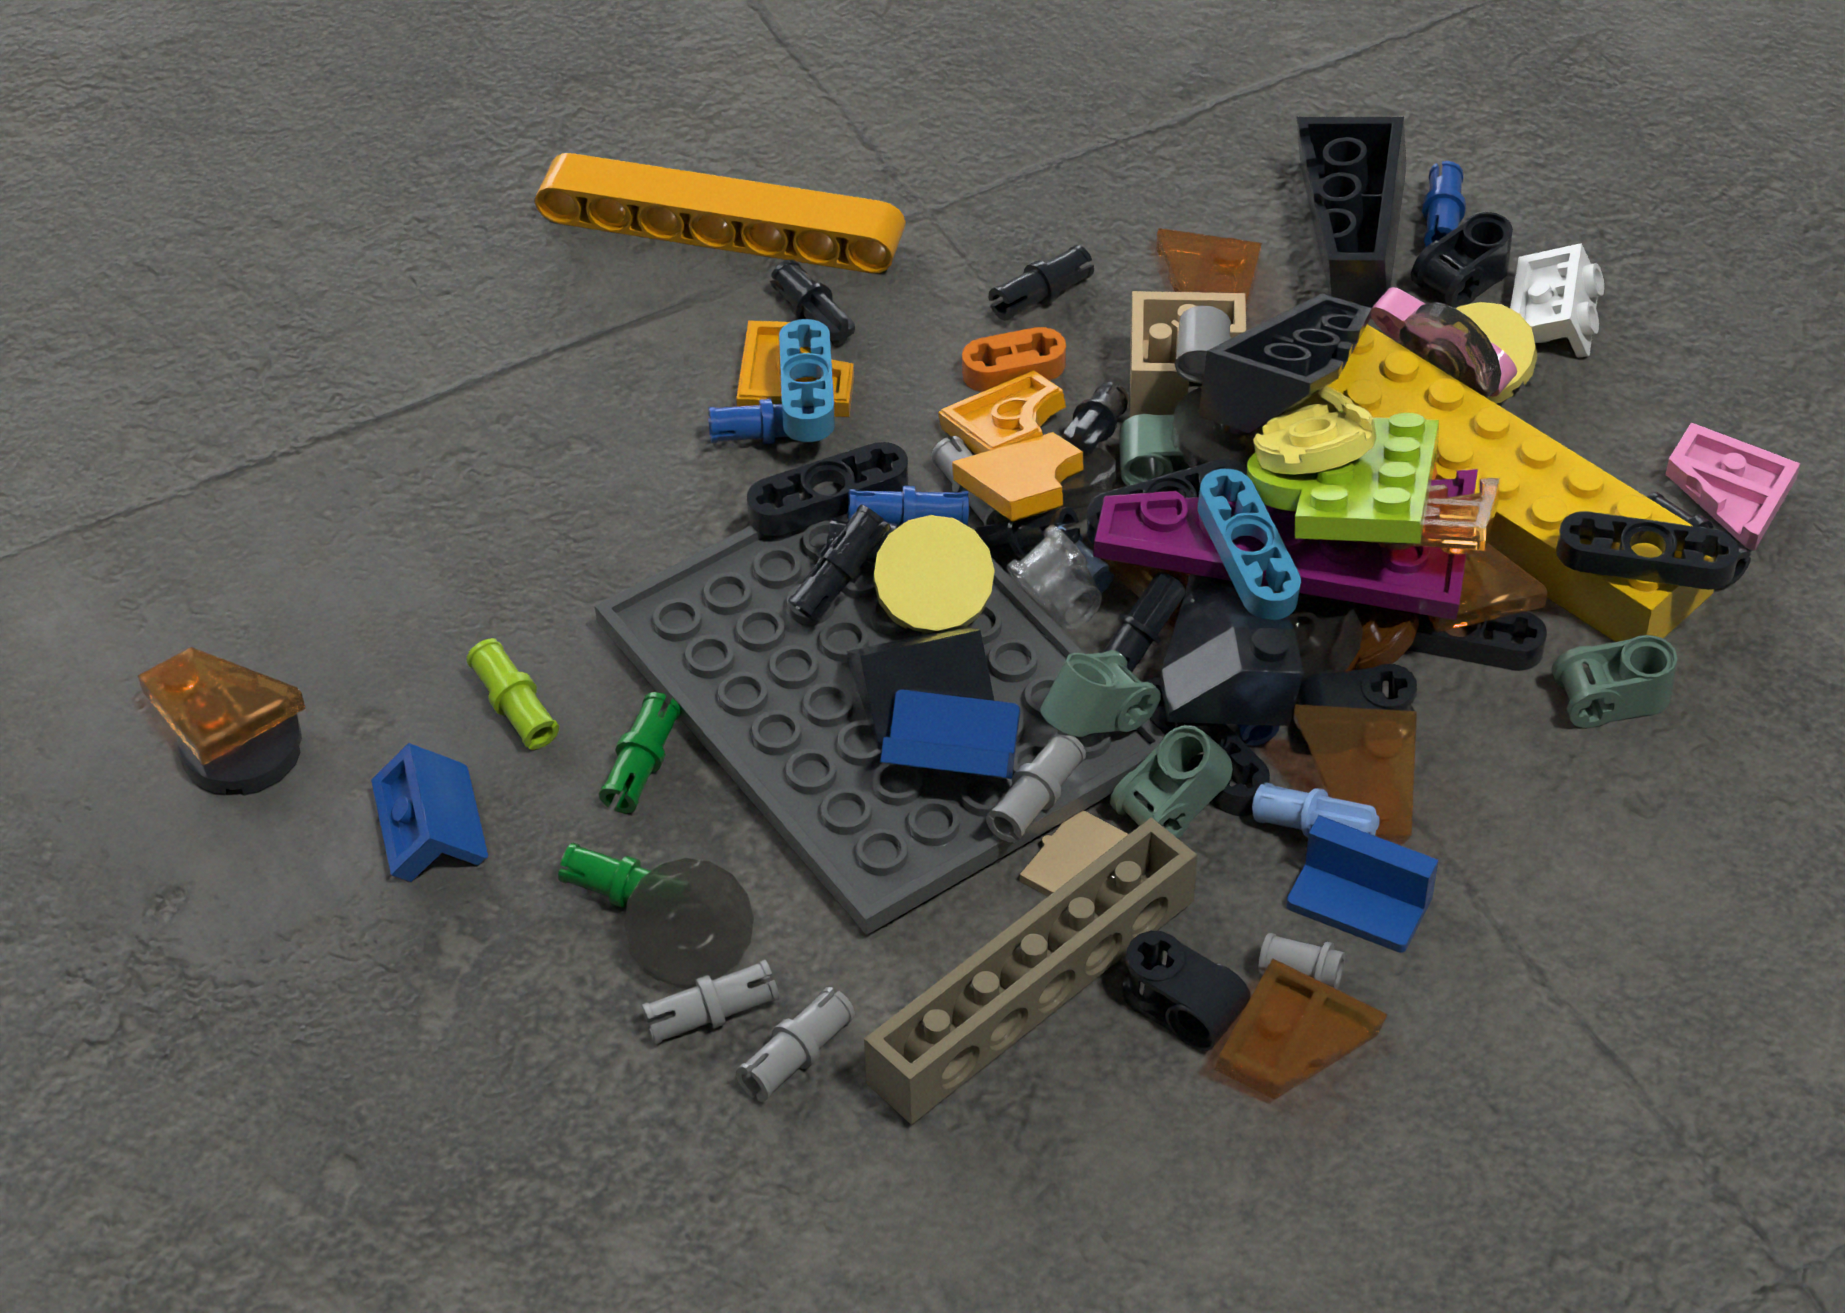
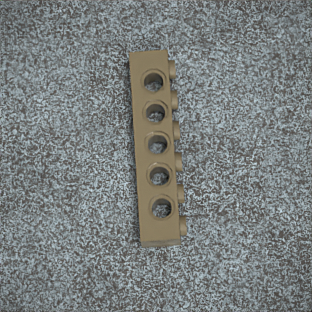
M1152 817L865 1037L866 1084L911 1125L1122 959L1126 955L1127 947L1133 938L1140 933L1157 931L1194 902L1197 854Z

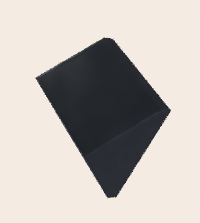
M962 626L847 651V660L878 750L882 749L883 737H890L895 695L899 690L995 701L981 630Z

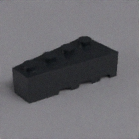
M1296 117L1300 167L1329 296L1372 308L1386 291L1391 288L1407 167L1404 117Z

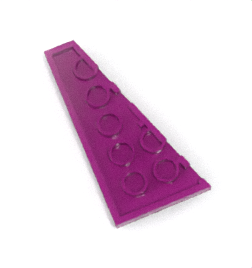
M1478 469L1459 470L1456 473L1455 479L1431 481L1420 544L1295 538L1296 511L1282 510L1265 505L1301 578L1299 593L1456 620L1460 604ZM1177 491L1104 497L1094 542L1093 557L1232 581L1198 513L1199 497L1184 498ZM1228 501V503H1229V505H1230V507H1231V509H1232V510H1231V517H1232V516L1235 515L1234 513H1235L1236 502H1229V501ZM1239 536L1232 541L1237 548L1248 552L1258 551L1265 547L1259 539L1253 536ZM1265 570L1263 571L1261 586L1270 588L1265 578L1267 571Z

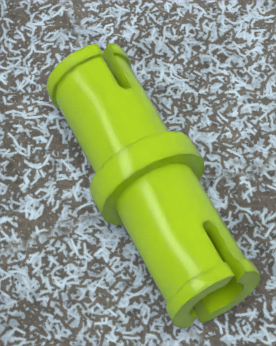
M485 639L476 644L466 657L467 664L470 668H473L490 692L488 695L489 703L496 713L503 716L506 715L522 738L524 745L530 750L540 749L551 743L559 732V724L556 720H553L535 695L537 686L527 673L518 671L505 653L502 644L496 639Z

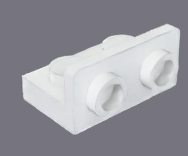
M1582 243L1520 256L1518 258L1510 309L1520 313L1530 325L1535 343H1544L1553 339L1568 337L1577 358L1589 356L1592 334H1597L1599 331L1596 306L1598 296L1604 294V279L1601 269L1597 263H1590Z

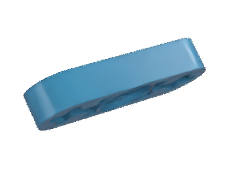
M795 320L783 326L779 333L783 429L794 440L814 442L828 437L835 428L830 331L826 325L816 320ZM811 347V353H800V348ZM804 377H813L819 379L812 382L794 381L796 379ZM802 406H814V413L804 414Z
M1217 469L1208 473L1201 482L1197 507L1198 513L1244 607L1255 617L1270 620L1286 618L1296 608L1301 578L1252 480L1244 473L1234 469ZM1228 501H1229V502H1236L1235 513H1234L1235 515L1232 516V517H1231V510H1232V509H1231V507H1230ZM1239 536H1253L1259 539L1265 547L1258 551L1248 552L1237 548L1232 541ZM1267 570L1265 578L1270 588L1261 587L1263 571Z

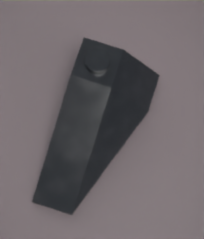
M1320 294L1207 350L1199 417L1219 423L1220 428L1225 432L1247 435L1266 425L1272 418L1296 407L1339 378L1370 320L1372 308Z
M1190 574L1186 593L1182 600L1160 675L1167 722L1290 726L1304 671L1295 629L1289 616L1280 620L1255 617L1244 607L1232 581Z

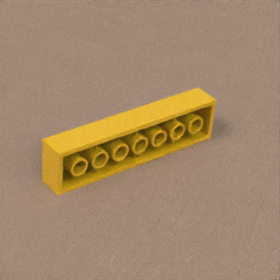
M1367 324L1339 378L1327 387L1333 388L1347 396L1356 406L1368 410L1373 418H1390L1399 413H1415L1428 420H1439V438L1435 458L1437 468L1436 480L1455 479L1456 473L1459 470L1478 469L1468 547L1615 642L1629 640L1640 635H1653L1664 638L1713 594L1714 589H1699L1579 572L1565 566L1556 554L1559 529L1564 518L1575 512L1588 511L1689 526L1693 525ZM1580 539V543L1591 545V540ZM1613 542L1612 549L1619 550L1620 543ZM1639 543L1631 547L1636 554L1643 557L1653 558L1663 554L1658 547L1648 543ZM1675 551L1674 558L1681 559L1682 552ZM1704 556V560L1713 562V557Z

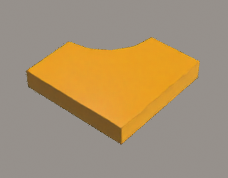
M748 320L736 398L737 407L759 405L760 399H771L772 404H782L779 333L782 327L790 322ZM801 347L800 353H811V347ZM831 359L834 417H850L854 384V363ZM804 377L796 379L794 381L812 382L819 379L813 377Z
M1033 370L945 407L938 412L943 431L950 436L960 437L970 451L974 454H979L1043 435L1040 427L1051 415L1064 409L1066 404L1063 390Z
M1054 432L952 461L953 480L1014 522L1063 506V493L1060 483L1064 479L1084 470L1083 451Z

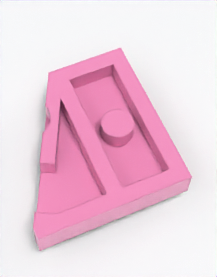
M1691 423L1668 460L1666 475L1746 548L1755 551L1795 483L1800 463Z

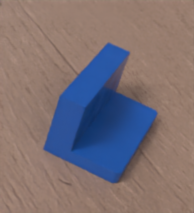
M899 690L895 695L890 737H883L880 762L1012 779L1020 707L1015 703Z
M408 743L371 779L392 876L412 882L441 853L475 865H480L488 857L469 770L464 763Z
M1318 815L1308 835L1305 866L1287 897V909L1393 951L1403 953L1407 950L1433 898L1438 859Z

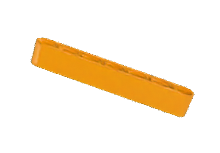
M562 153L553 159L535 196V205L542 216L551 222L562 225L783 260L792 259L802 263L865 273H881L891 266L906 225L904 215L898 208L890 203L879 200L574 153Z

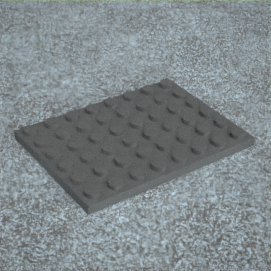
M908 473V486H915V492H927ZM834 482L816 492L822 495H833L840 492L843 486ZM848 513L834 517V519L848 522ZM832 518L775 536L762 534L750 525L595 605L597 623L658 693L667 695L665 699L667 704H669L672 698L677 701L681 710L679 718L866 935L1111 795L1121 779L1129 772L1135 770L1165 736L1150 719L1137 729L1129 732L1112 731L1092 733L1084 737L1074 736L1084 746L1086 751L1085 759L1062 784L1061 796L1054 806L1047 810H1041L1017 842H1007L997 837L989 829L986 816L998 805L1012 787V779L880 762L882 749H877L847 660V651L920 636L922 632L913 631L908 627L905 629L893 622L879 604L873 582L876 563L865 561L859 568L862 572L861 576L855 583L849 581L843 591L839 593L830 605V608L819 623L810 620L788 602L789 597L804 582L819 561L817 553L824 544L827 545L828 531ZM992 559L995 572L991 596L979 618L967 627L981 630L994 700L1015 703L1020 707L1013 766L1014 775L1021 765L1032 763L1048 744L1051 736L1060 731L1045 720L1041 715L1040 708L1068 655L1072 653L1085 654V652Z

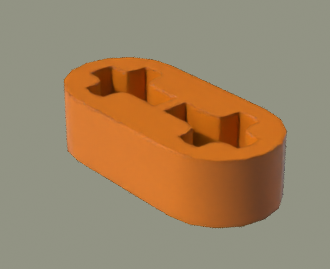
M1034 327L979 338L967 344L962 352L963 381L968 387L980 392L1033 370L1050 381L1059 377L1066 367L1065 339L1061 333L1046 327Z

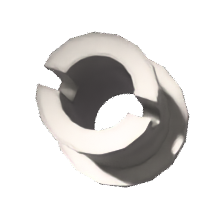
M1268 933L1260 952L1259 974H1270L1314 985V992L1320 994L1326 988L1336 991L1344 971L1345 952L1335 950L1334 943L1325 942L1323 947Z

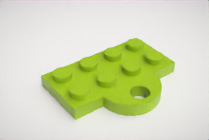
M1399 413L1390 418H1373L1377 438L1372 449L1362 457L1343 466L1316 473L1293 475L1271 472L1261 467L1255 452L1248 460L1247 476L1252 480L1265 505L1282 510L1296 511L1295 538L1420 544L1438 447L1439 420H1428L1415 413Z

